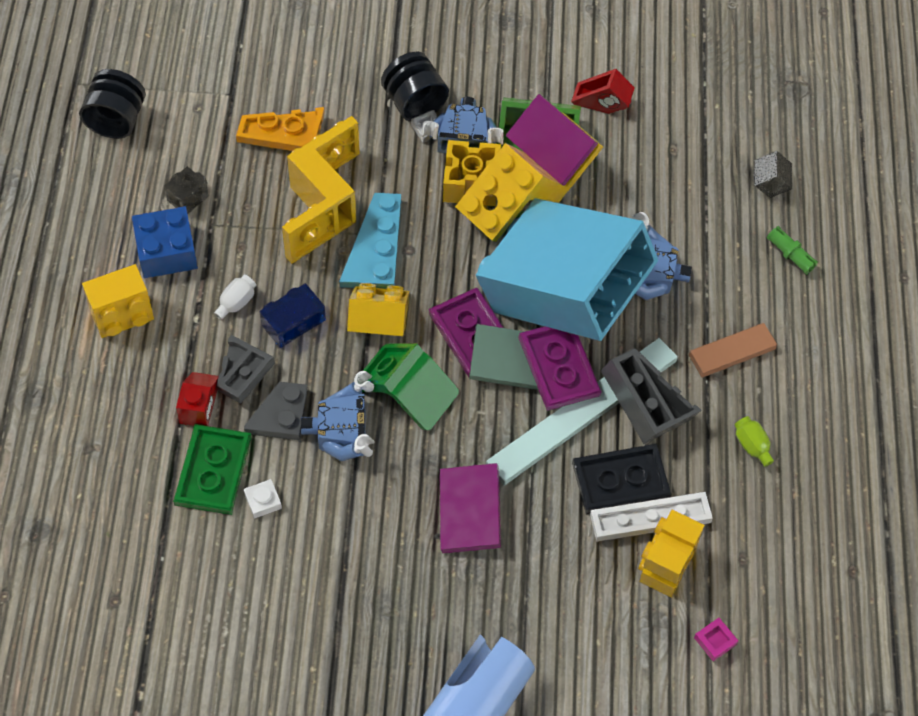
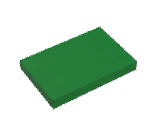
M194 424L173 500L174 506L232 515L252 439L251 433Z

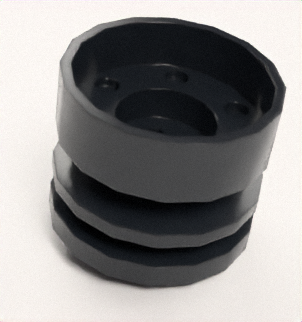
M419 51L399 56L388 65L381 77L382 87L391 100L394 101V105L406 121L411 122V119L432 110L435 113L438 112L449 97L448 86L438 72H436V69L425 53Z
M102 69L96 72L92 79L88 94L79 111L80 120L87 128L101 136L113 139L125 138L131 134L138 117L137 114L146 97L145 88L140 81L130 74L115 69Z

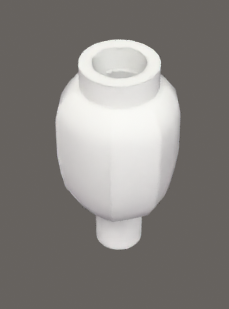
M245 274L241 278L232 280L222 292L220 306L214 312V315L223 320L229 312H237L242 309L253 297L254 288L257 286L256 283Z

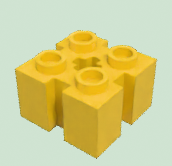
M448 140L443 182V202L458 203L501 149V144L480 143L479 148L469 147V142ZM497 197L489 198L487 206H496Z
M671 509L667 519L661 517L654 531L655 535L652 542L649 541L642 553V560L638 567V570L642 571L639 582L672 598L697 549L705 525Z

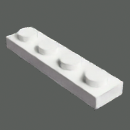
M706 492L591 510L590 517L596 542L653 533L660 518L664 517L667 519L671 509L702 524L711 523L713 517Z

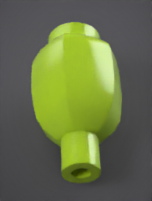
M749 416L737 421L734 425L737 429L736 437L744 450L750 456L759 458L764 467L772 464L774 460L768 452L770 440L761 424L751 420Z

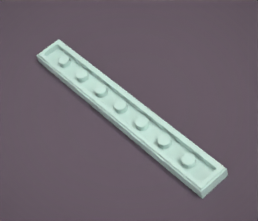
M660 338L640 351L660 372H663L677 362L678 358ZM605 377L598 381L601 390L600 397L561 407L486 461V464H498L499 481L504 486L619 403Z

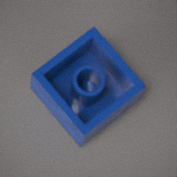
M186 206L132 216L139 262L144 279L198 269Z

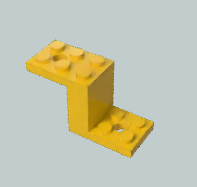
M596 141L598 145L564 186L525 152L505 143L455 207L492 241L497 242L529 200L537 198L559 203L602 150L603 146ZM496 196L498 204L495 209L489 210L487 208V201L489 198Z
M353 116L344 121L337 122L333 128L315 136L312 141L301 148L294 149L287 156L290 188L309 207L306 212L298 217L289 219L282 226L285 257L291 264L356 223L355 191L335 171L360 154L358 122Z

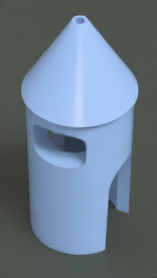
M480 634L423 716H505L534 673L535 667L530 658L507 639L501 637L493 649L490 650L486 640Z

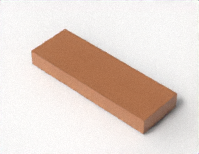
M762 323L690 350L689 357L701 378L776 350L777 343L766 325Z

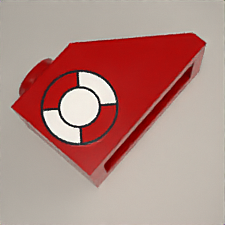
M613 69L578 82L571 102L577 106L610 114L629 107L635 87L617 69Z
M192 372L184 380L176 405L180 424L194 426V424L209 425L218 391L216 385L219 376Z

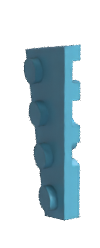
M374 193L340 278V287L354 288L361 283H372L376 285V288L387 289V286L395 285L401 194Z

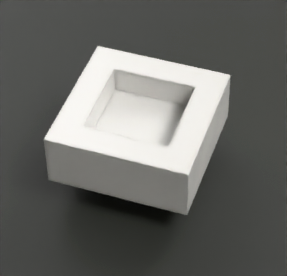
M271 479L243 489L254 519L282 509L280 499Z

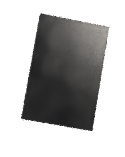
M657 443L578 457L572 460L585 514H590L591 510L670 498L672 496Z

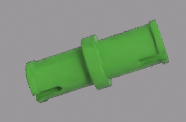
M777 226L768 234L767 239L783 252V257L786 260L790 259L806 275L818 264V261L801 247L802 244L798 240L794 241L780 226Z

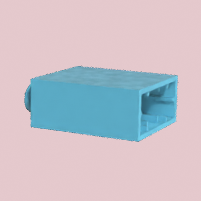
M535 198L519 218L513 220L508 228L507 235L493 253L481 261L476 277L494 313L602 341L659 260L643 221Z

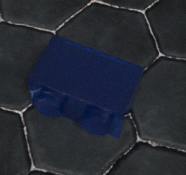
M306 283L300 287L290 289L285 296L277 301L267 303L259 311L262 327L279 348L326 321L324 304Z

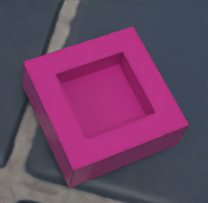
M720 618L711 622L694 636V639L713 662L738 643L737 638Z

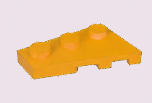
M324 107L315 108V111L301 112V109L291 110V114L276 115L274 112L242 115L236 134V141L293 151L296 148H301L312 141L315 136L319 135L325 109Z

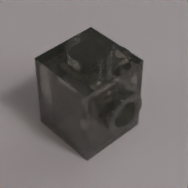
M778 151L756 159L754 172L755 187L769 198L792 190V163Z
M187 166L181 172L174 174L170 181L164 185L167 201L175 208L186 206L187 214L209 197L206 178L200 172L195 173Z

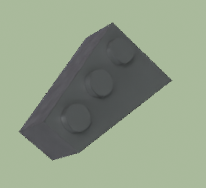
M635 348L611 359L601 370L643 444L685 424L702 411L698 406L691 405L680 394L681 391L676 386L672 387L661 377V372Z

